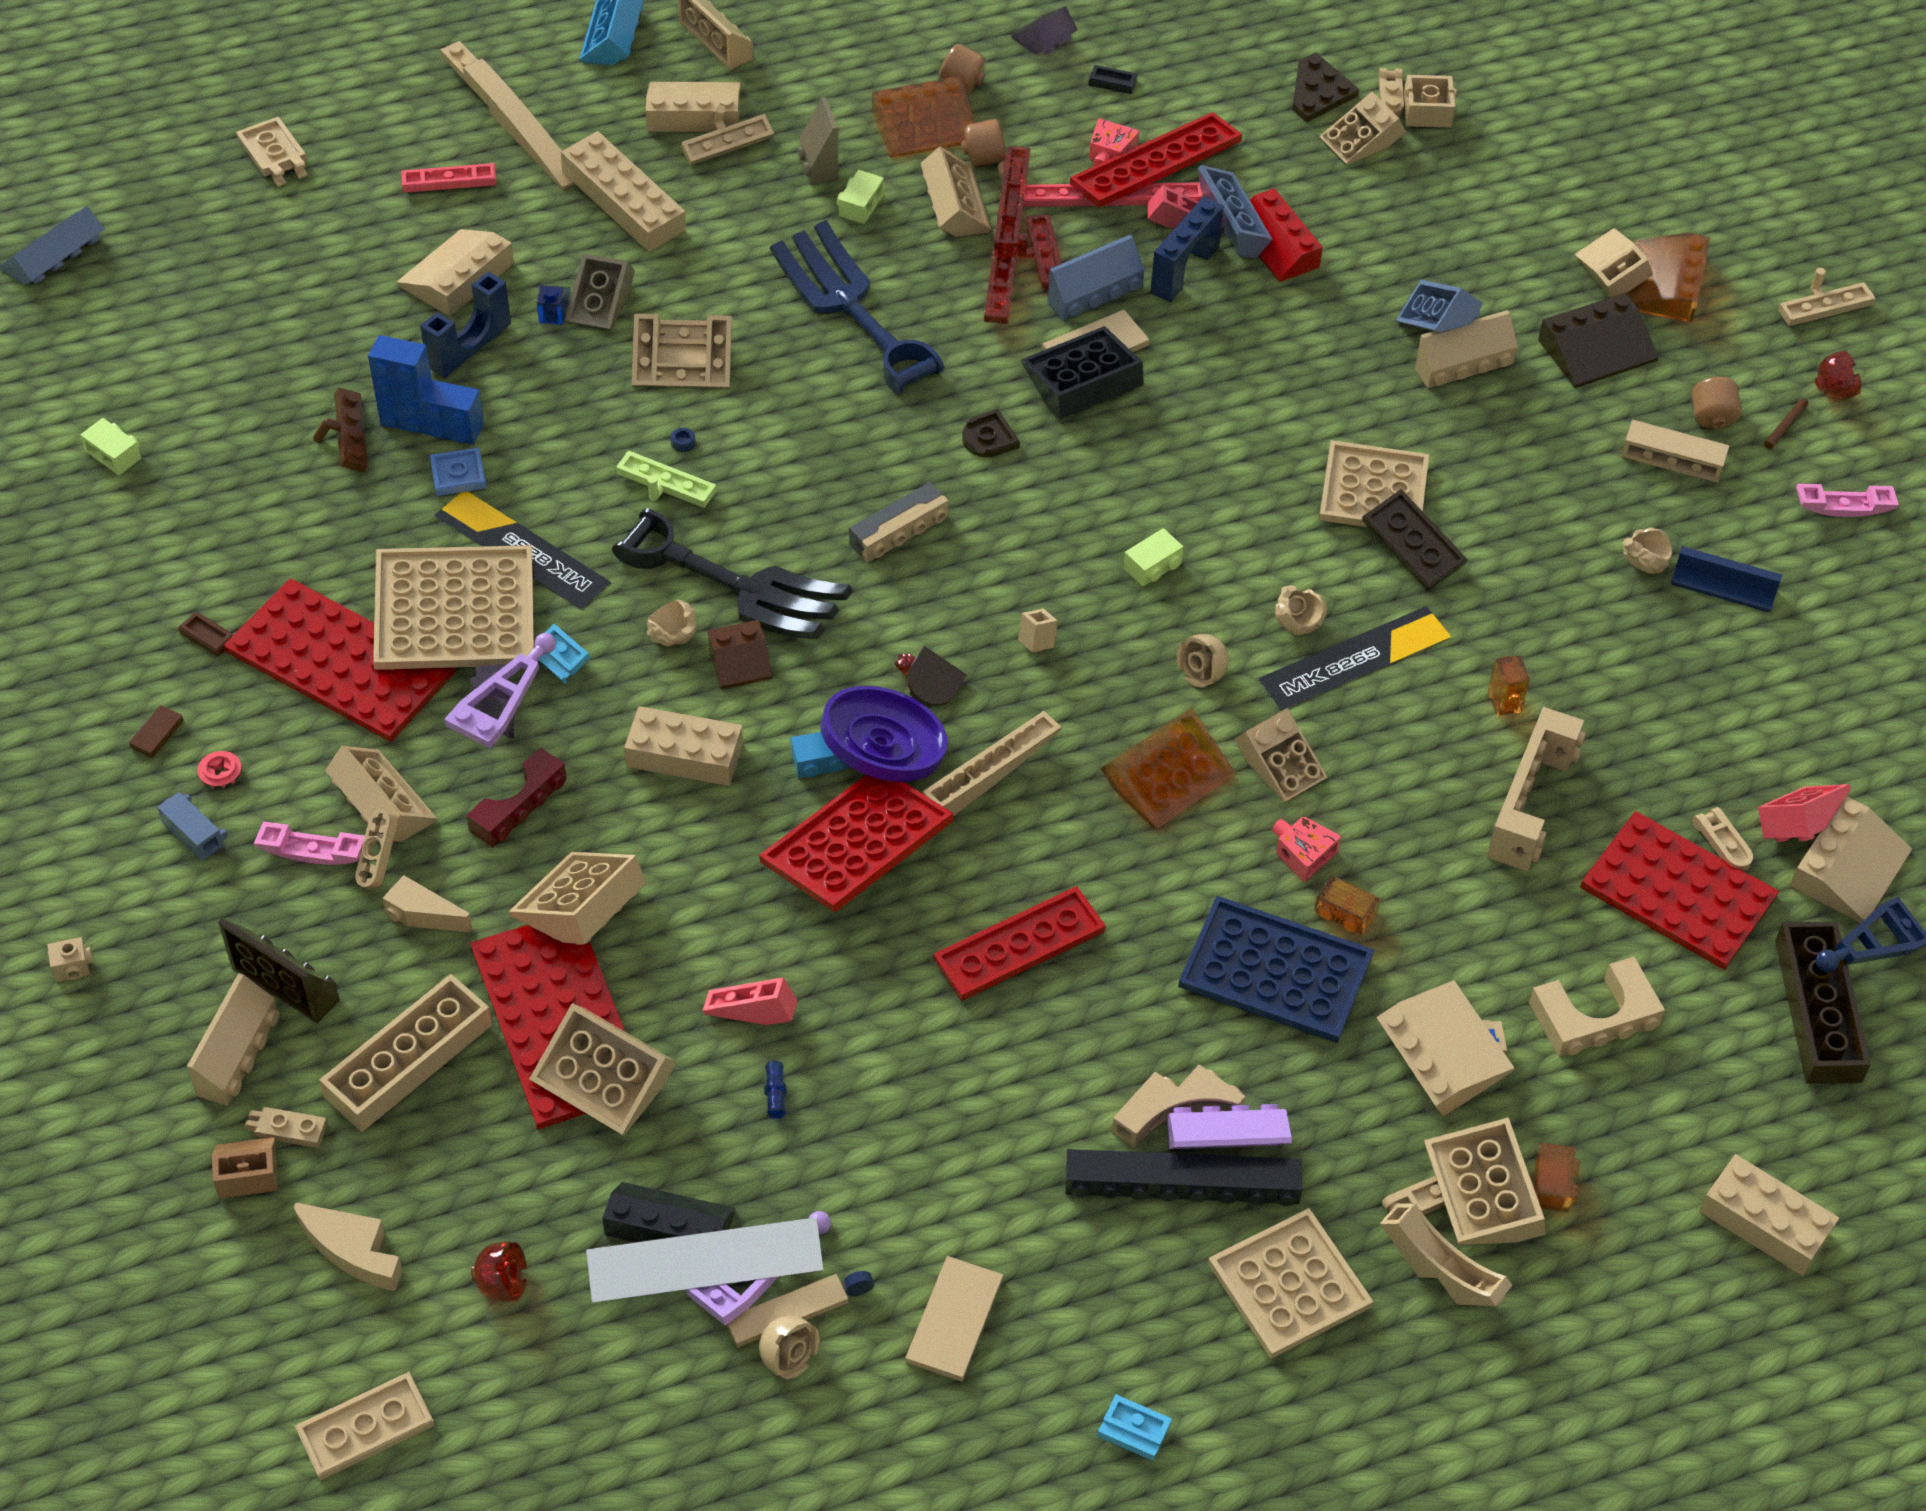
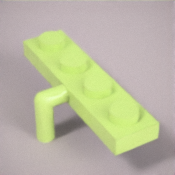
M628 451L616 466L618 475L648 486L649 499L652 501L658 500L664 492L705 508L716 493V484Z

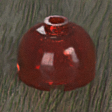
M1845 350L1832 353L1819 364L1817 377L1815 378L1816 387L1831 399L1847 400L1861 393L1859 373L1854 375L1852 367L1856 366L1849 353Z
M502 1241L489 1244L480 1251L472 1266L471 1276L482 1295L498 1302L516 1301L523 1295L527 1279L521 1280L522 1269H527V1263L521 1246L517 1242Z

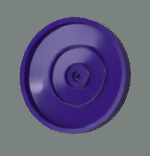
M855 686L837 692L828 700L820 720L822 737L833 754L851 768L882 780L908 782L925 778L939 768L947 750L948 739L946 731L933 712L917 700L903 693L883 687Z

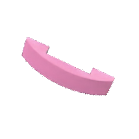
M1797 484L1796 486L1802 507L1828 516H1869L1897 509L1899 506L1893 486H1869L1866 492L1823 491L1821 484Z
M263 821L254 845L264 851L291 860L312 864L340 865L359 860L365 836L340 832L338 838L291 832L289 825Z

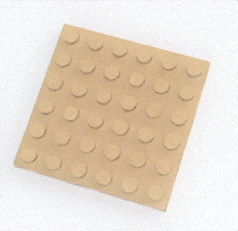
M532 545L376 549L374 670L505 666L519 654L528 656L534 649Z

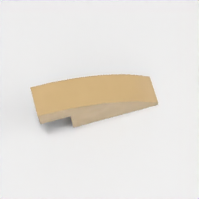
M295 1203L294 1211L300 1227L311 1243L326 1259L356 1279L379 1288L396 1291L403 1270L399 1256L379 1253L385 1235L381 1219Z

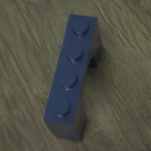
M1203 196L1154 251L1150 293L1171 302L1183 289L1185 267L1190 253L1208 260L1219 248L1223 205Z
M489 271L471 284L474 309L468 324L460 333L457 334L453 321L438 312L420 325L422 341L427 346L430 369L444 378L511 324L506 282Z

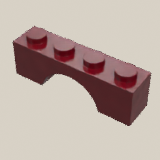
M541 747L522 764L526 783L518 794L504 800L484 798L466 815L469 831L492 848L499 841L505 840L512 829L518 824L523 823L536 807L543 805L547 797L555 790L560 789L567 780L565 764Z

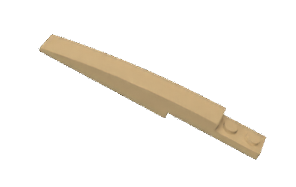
M460 41L440 49L441 57L489 106L490 114L562 190L576 185L562 172L561 149L527 107L483 58L478 60Z
M1043 711L924 790L922 794L948 809L955 816L1059 733L1062 727Z

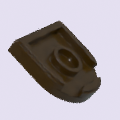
M999 409L973 417L967 422L962 432L963 445L969 452L977 456L994 457L1020 448L1019 439Z
M923 646L906 673V680L910 689V695L924 706L931 707L947 704L954 697L967 674L926 646Z

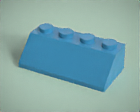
M597 0L579 60L583 63L615 65L620 60H626L631 53L630 47L635 38V29L639 24L638 18L643 9V0Z

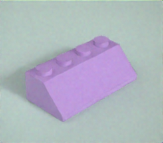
M1278 1104L1260 1105L1261 1110H1249V1105L1232 1106V1111H1220V1106L1203 1107V1112H1191V1107L1174 1108V1113L1167 1114L1168 1150L1284 1146L1292 1143L1286 1109H1278Z

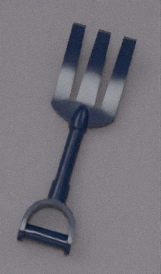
M827 220L816 224L814 229L837 269L848 282V285L826 262L805 230L794 234L792 239L806 265L826 295L806 275L783 240L770 246L772 254L789 281L815 313H834L843 310L847 315H851L873 338L877 347L884 353V380L894 393L899 394L903 392L905 386L933 372L940 374L944 371L943 361L932 347L917 340H903L899 342L861 305L860 301L870 289V280L847 253ZM904 360L921 361L898 373L892 369V366Z

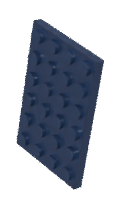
M1216 896L1179 979L1178 987L1338 1043L1373 957L1374 949Z

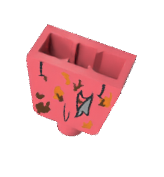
M1099 118L1090 143L1089 158L1093 161V165L1096 166L1137 147L1139 130Z
M1301 817L1292 826L1283 819H1280L1272 828V832L1280 837L1278 839L1277 855L1303 882L1310 879L1338 853L1341 836L1306 817Z

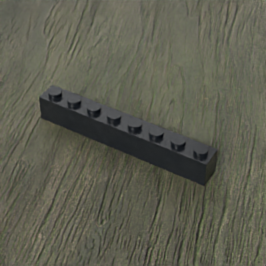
M1067 1149L1065 1194L1076 1197L1093 1195L1105 1198L1132 1197L1137 1200L1146 1198H1161L1165 1201L1188 1199L1193 1202L1211 1200L1222 1203L1249 1202L1254 1205L1278 1203L1282 1206L1300 1204L1303 1190L1302 1159Z

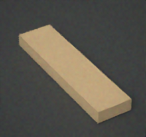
M834 1274L747 1309L728 1323L727 1327L736 1347L739 1348L759 1340L765 1328L778 1317L793 1315L808 1320L848 1304V1297L837 1274Z

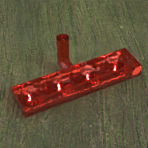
M1050 214L1026 216V225L1032 248H1027L1028 235L1025 233L1019 234L1018 256L1020 258L1034 257L1041 289H1049L1050 269L1061 264Z

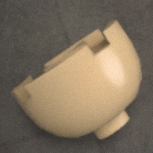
M1196 634L1186 638L1178 646L1177 664L1179 670L1183 669L1185 674L1189 676L1185 677L1188 683L1195 687L1203 688L1223 677L1228 669L1229 656L1225 645L1220 639L1210 634Z
M793 1315L778 1317L765 1328L760 1338L759 1352L763 1363L774 1374L784 1379L799 1376L810 1366L809 1364H804L810 1355L816 1356L820 1342L819 1331L810 1322Z

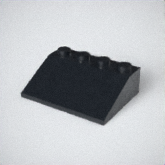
M1105 326L1021 359L1023 367L1046 406L1059 419L1069 417L1072 414L1144 385L1143 361Z

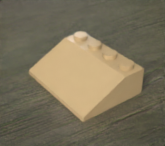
M650 82L646 97L647 132H712L718 130L714 123V116L719 105L724 106L726 109L723 118L726 127L739 123L741 82Z
M460 229L396 282L397 286L451 317L473 298L471 284L488 271L498 277L514 264L512 243L494 232Z
M1846 796L1826 829L1819 833L1797 867L1790 886L1861 923L1875 910L1911 853L1912 848L1869 807Z
M571 852L525 895L509 913L511 917L563 943L582 945L589 942L591 937L600 928L604 927L607 921L646 884L636 855Z
M1454 980L1403 1000L1377 1017L1443 1117L1516 1070Z
M572 1003L533 1071L530 1080L618 1133L625 1135L663 1088L677 1062L586 1008Z
M1509 1117L1424 1140L1458 1245L1514 1243L1546 1235L1545 1218Z

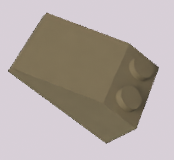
M826 97L820 99L800 136V147H797L798 159L803 161V172L805 176H809L811 185L839 180L838 127Z
M583 253L565 321L567 323L612 330L630 293L635 273L630 263L624 260Z

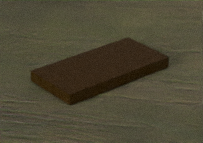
M1402 489L1362 517V521L1427 591L1467 563L1468 559Z

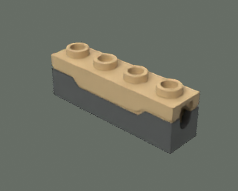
M929 482L849 528V545L867 563L875 558H880L896 546H901L908 539L915 535H920L929 527L944 521L948 517V499Z

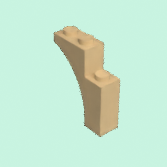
M1198 1065L1179 1087L1170 1078L1162 1077L1157 1072H1154L1114 1116L1112 1133L1133 1148H1136L1150 1132L1167 1122V1114L1174 1113V1108L1191 1107V1112H1203V1107L1220 1106V1111H1232V1106L1244 1105L1245 1095L1236 1086L1227 1084L1214 1071L1206 1070L1201 1065Z
M1396 1204L1380 1223L1417 1276L1420 1278H1438L1457 1305L1496 1306L1504 1300L1505 1294L1512 1287L1511 1282L1506 1276L1479 1265L1449 1243L1427 1220L1416 1204Z

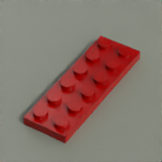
M1075 886L934 953L933 960L960 1000L963 1001L1104 933L1106 925L1078 886Z

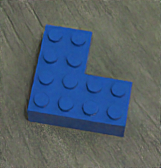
M378 335L368 355L380 425L474 445L484 425L479 390L432 380L427 346L425 344Z

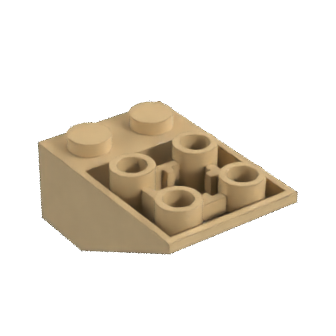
M1371 92L1319 137L1346 165H1349L1388 148L1404 135L1406 131L1400 119Z
M1615 228L1574 254L1610 298L1629 292L1653 276L1647 257L1632 241Z
M1288 708L1234 739L1247 763L1283 802L1288 801L1327 778Z

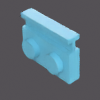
M553 624L545 633H549L555 638L556 647L551 653L543 654L538 661L565 684L567 682L566 679L570 675H574L591 656L558 626Z
M1115 1394L1103 1419V1423L1099 1427L1097 1437L1154 1461L1171 1426L1172 1418Z

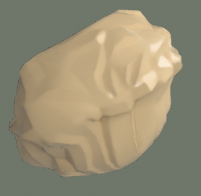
M1653 527L1636 530L1632 538H1626L1623 541L1624 554L1635 568L1649 574L1663 572L1669 566L1672 557V546L1667 535L1662 530L1654 529Z
M1284 586L1281 588V595L1275 607V616L1278 624L1281 627H1285L1288 632H1292L1294 635L1311 634L1314 630L1321 627L1326 617L1327 606L1323 597L1311 589L1302 592L1295 586Z
M678 599L656 610L650 615L647 622V635L650 636V640L664 646L685 644L691 640L697 631L695 609L689 603Z

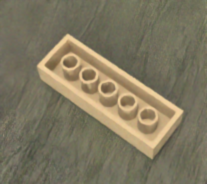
M598 131L561 151L562 172L648 252L686 231L685 210Z
M450 974L323 1076L319 1082L324 1098L358 1130L363 1132L492 1026L489 1006Z

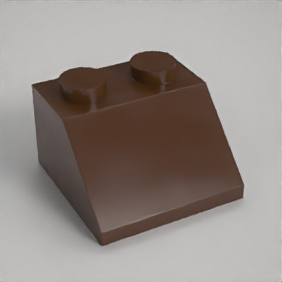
M759 620L708 630L709 651L721 689L772 679L766 642Z

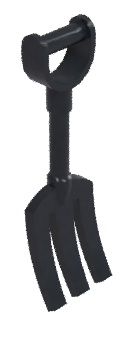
M644 508L640 512V520L622 542H616L612 547V552L616 558L636 568L653 569L669 561L683 569L687 567L719 582L739 594V619L745 622L759 620L763 629L798 638L818 639L825 629L821 622L800 620L771 610L803 618L832 620L839 609L835 603L811 600L788 592L812 598L847 601L853 592L850 584L831 583L804 577L776 565L765 568L751 577L734 573L675 543L673 526L669 519L648 508ZM652 530L666 538V541L659 547L646 550L638 549L639 545Z

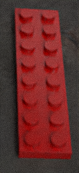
M1211 112L1071 176L1070 185L1100 208L1242 142V133L1214 112Z

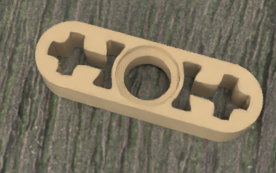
M377 809L369 818L355 874L356 882L362 887L376 889L383 882L397 827V817L390 811ZM381 820H386L385 825H380ZM377 833L383 834V837H378ZM379 842L381 850L378 855L373 856L372 847L375 843ZM370 860L375 861L376 865L370 864ZM368 873H373L372 878H367Z

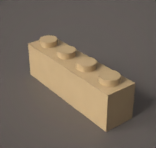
M1632 420L1621 457L1718 483L1729 445Z

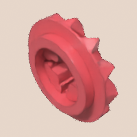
M217 751L210 753L198 765L199 778L203 785L208 784L212 789L216 786L225 788V785L228 783L235 784V779L241 776V762L231 752ZM224 765L225 772L222 771L216 776L215 770L219 771Z

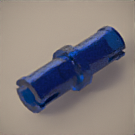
M770 1061L765 1065L766 1084L764 1086V1095L767 1096V1116L772 1119H780L786 1114L784 1096L787 1093V1086L783 1079L784 1066L779 1061Z

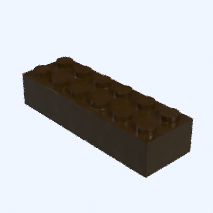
M1782 922L1775 940L1806 1084L1863 1083L1871 1065L1847 962L1845 960L1840 961L1838 967L1832 972H1824L1816 964L1817 955L1821 951H1836L1835 946L1842 941L1838 922Z

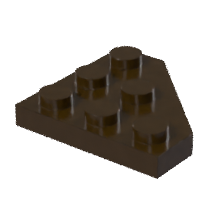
M1315 52L1299 60L1292 110L1306 123L1358 97L1359 89L1318 53Z

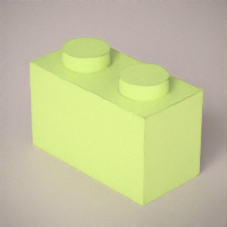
M858 170L854 177L848 180L844 192H840L838 195L837 206H839V216L865 224L884 195V178Z
M104 418L80 434L85 452L117 475L122 474L141 459L140 445L137 439L132 435L128 436L122 432L118 425L115 423L111 424Z
M1163 528L1125 551L1123 569L1144 587L1150 582L1157 581L1161 575L1176 569L1182 563L1183 546Z

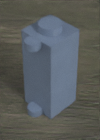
M178 792L171 798H167L157 807L161 821L185 846L203 861L224 846L223 840L228 837V832L225 829L219 830L191 803L192 798L188 794L182 795Z

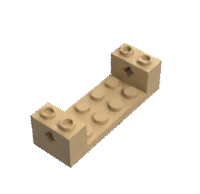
M1546 707L1542 708L1495 824L1487 858L1527 872L1532 862H1538L1547 832L1542 831L1545 820L1522 812L1527 800L1525 796L1532 789L1535 780L1533 776H1535L1536 772L1538 773L1541 763L1568 772L1571 762L1577 763L1586 732L1582 731L1584 720Z

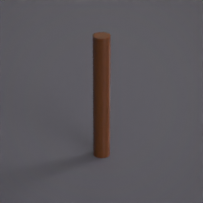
M1801 398L1764 442L1766 448L1772 449L1808 406L1806 399Z

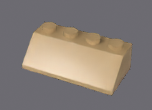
M678 0L679 22L730 70L752 60L753 43L751 39L740 32L738 27L732 24L723 13H720L710 1Z
M939 146L921 162L923 178L927 183V192L933 203L932 208L937 216L938 227L943 232H948L955 237L988 233L991 227L972 166Z
M1506 310L1478 318L1470 325L1440 333L1433 331L1422 334L1415 370L1426 387L1441 386L1445 383L1459 379L1462 380L1476 374L1486 373L1490 370L1514 364L1518 346L1510 312Z
M341 746L325 770L332 778V783L347 796V801L358 809L364 821L369 822L371 814L377 809H384L396 815L397 827L393 841L403 842L437 820V817L380 750ZM381 820L380 825H385L386 820ZM377 833V836L382 838L383 834Z
M238 973L187 1065L196 1096L229 1106L232 1098L239 1094L245 1074L252 1070L254 1058L258 1050L263 1049L271 1026L274 1027L279 1019V1011L277 1010L274 997L243 974Z

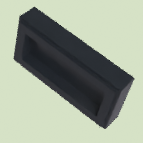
M1094 65L1088 85L1132 94L1138 74Z

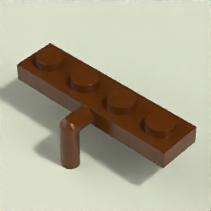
M338 387L334 393L336 420L324 419L314 434L313 440L321 443L330 429L337 431L340 466L364 473L368 465L361 393Z

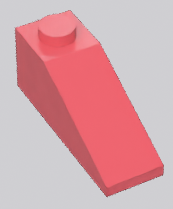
M1162 185L1148 201V219L1167 228H1176L1199 201Z
M784 977L709 990L702 1011L705 1015L771 1025L792 1021L798 1000Z

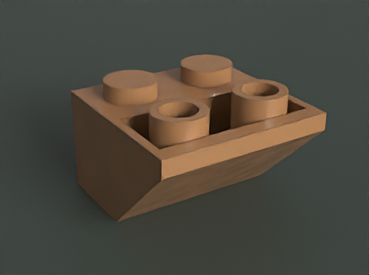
M275 1137L215 1146L212 1154L213 1183L219 1199L279 1191Z

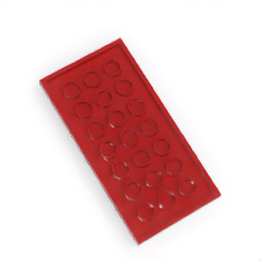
M291 578L223 645L226 653L389 742L394 740L456 673L455 667L374 670V622Z
M525 925L470 942L472 953L537 1130L587 1114L531 1081L530 1077L572 1003L586 1008L625 1031L590 941L582 945L563 943L529 925Z

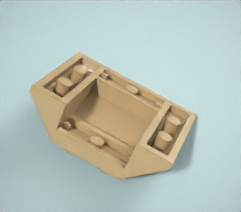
M634 314L632 386L730 388L732 316L707 315V321L660 320L659 314Z

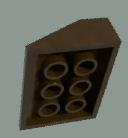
M1626 293L1542 320L1538 341L1574 388L1658 361L1659 357L1641 314Z
M223 918L218 922L230 964L234 971L245 975L256 985L317 1024L340 1001L337 984L329 976H321L310 964L299 962L288 950L284 948L280 950L264 935L258 936L251 930Z

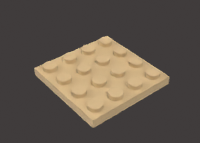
M1331 440L1319 520L1368 527L1362 521L1363 515L1400 489L1423 511L1429 454Z
M1310 1208L1208 1258L1209 1267L1270 1359L1373 1307L1374 1301Z

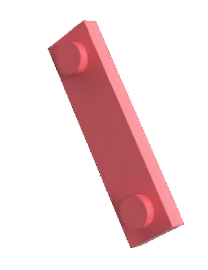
M495 163L401 171L403 193L497 185Z

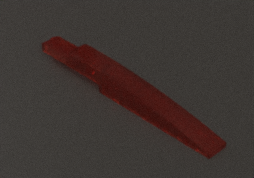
M1007 147L984 322L1008 324L1031 148Z

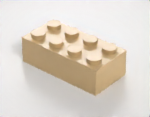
M638 706L624 747L626 767L730 786L743 747L742 725Z
M1736 1154L1706 1194L1699 1211L1804 1276L1831 1236L1839 1220L1838 1216Z

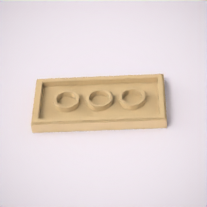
M1121 310L1043 343L1042 350L1103 326L1107 327L1132 352L1149 346L1150 339L1127 312Z
M947 1256L906 1355L905 1363L963 1382L1003 1281V1274Z
M407 1372L295 1425V1429L321 1481L434 1427L435 1424L410 1372Z

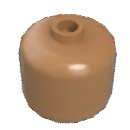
M962 44L954 45L941 66L939 72L940 82L961 94L967 95L971 93L977 85L980 86L985 78L986 74L983 73L986 66L985 57Z
M997 119L976 122L965 127V141H961L964 155L968 154L970 162L974 167H983L1006 160L1005 141L1000 122Z
M1711 377L1697 383L1692 389L1694 418L1700 426L1722 428L1732 425L1740 418L1741 402L1739 388L1734 380L1727 377Z

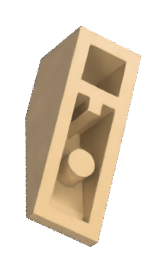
M404 875L383 897L385 914L394 922L399 921L409 927L468 933L472 930L470 913Z

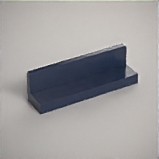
M1682 546L1671 584L1765 612H1771L1782 574Z

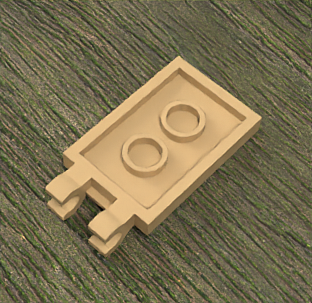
M279 117L236 132L238 141L263 176L271 174L277 187L286 184L282 175L290 169H294L298 179L308 176L304 169L306 167L304 162L307 161L306 153Z

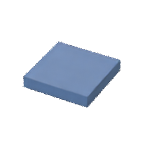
M479 447L430 455L436 496L487 489Z

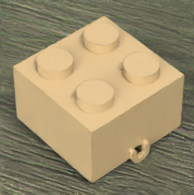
M1407 75L1403 95L1406 126L1451 128L1455 111L1454 98H1456V89H1453L1452 76Z

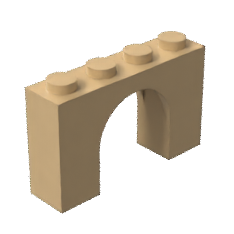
M1635 957L1611 963L1608 966L1604 980L1617 1001L1620 1010L1608 1018H1592L1579 1012L1571 1003L1559 980L1533 988L1529 1004L1558 1057L1567 1054L1576 1055L1583 1049L1592 1046L1601 1047L1608 1043V1041L1618 1038L1626 1039L1634 1033L1643 1030L1652 1031L1660 1025L1665 1009Z

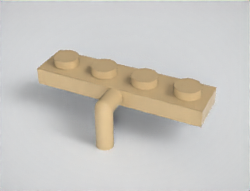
M722 105L717 106L714 123L718 130L681 142V148L689 165L691 166L773 138L774 131L766 115L763 114L726 127L723 121L726 109Z
M1817 268L1810 288L1814 295L1780 303L1778 311L1788 326H1793L1874 305L1876 298L1864 282L1824 292L1821 285L1826 271L1823 268Z

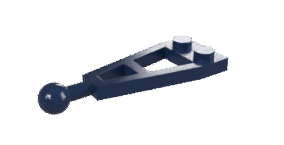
M1896 897L1875 909L1835 946L1836 951H1821L1817 955L1816 964L1820 970L1832 972L1842 960L1851 965L1909 955L1926 947V932L1901 899ZM1881 917L1900 944L1882 947L1868 927ZM1858 937L1867 950L1856 952L1850 943Z

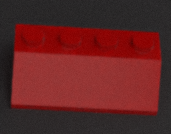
M1273 188L1254 195L1250 202L1273 239L1260 253L1259 258L1275 278L1282 282L1320 268L1323 247L1276 189Z

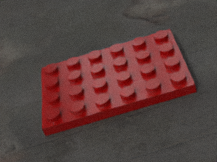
M865 775L759 855L760 863L835 913L952 823L954 817L951 811L905 782L882 780Z
M1637 811L1632 814L1580 885L1581 889L1723 970H1726L1779 894L1777 889L1741 869L1730 866L1725 860Z

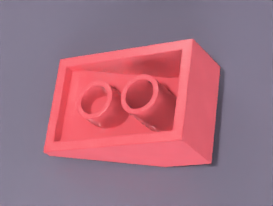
M1850 784L1805 786L1759 806L1758 812L1764 839L1775 838L1776 842L1788 841L1793 837H1798V841L1814 839V834L1825 830L1851 790Z

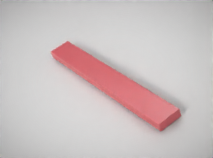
M1200 182L1151 183L1104 206L1148 205V201L1162 185L1198 201L1202 199L1203 192L1200 188ZM1070 184L1017 185L1018 207L1096 206Z

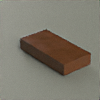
M197 611L178 627L180 634L217 657L225 651L223 645L234 635Z
M160 705L129 742L130 748L153 758L184 721L183 716Z

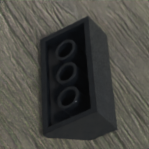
M621 1182L611 1192L602 1217L604 1234L637 1243L729 1230L735 1208Z

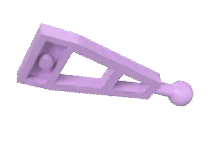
M549 633L538 635L535 639V648L528 656L519 654L462 699L444 719L445 726L490 749L508 727L539 670L537 661L543 654H549L555 649V638ZM521 668L526 670L518 685L507 680ZM495 689L511 696L498 720L473 708Z
M816 1211L809 1218L817 1217L819 1235H822L830 1229L831 1219L825 1212ZM779 1276L757 1279L741 1296L726 1284L686 1289L691 1299L726 1326L749 1309Z

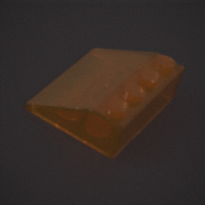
M960 76L872 92V113L890 158L936 150L939 146L947 148L962 145L961 141H965V127L968 124L974 123L968 96Z
M1681 233L1635 240V245L1647 257L1653 272V276L1626 293L1639 312L1692 323L1698 303L1710 237Z
M1192 707L1100 768L1115 792L1154 830L1236 774Z

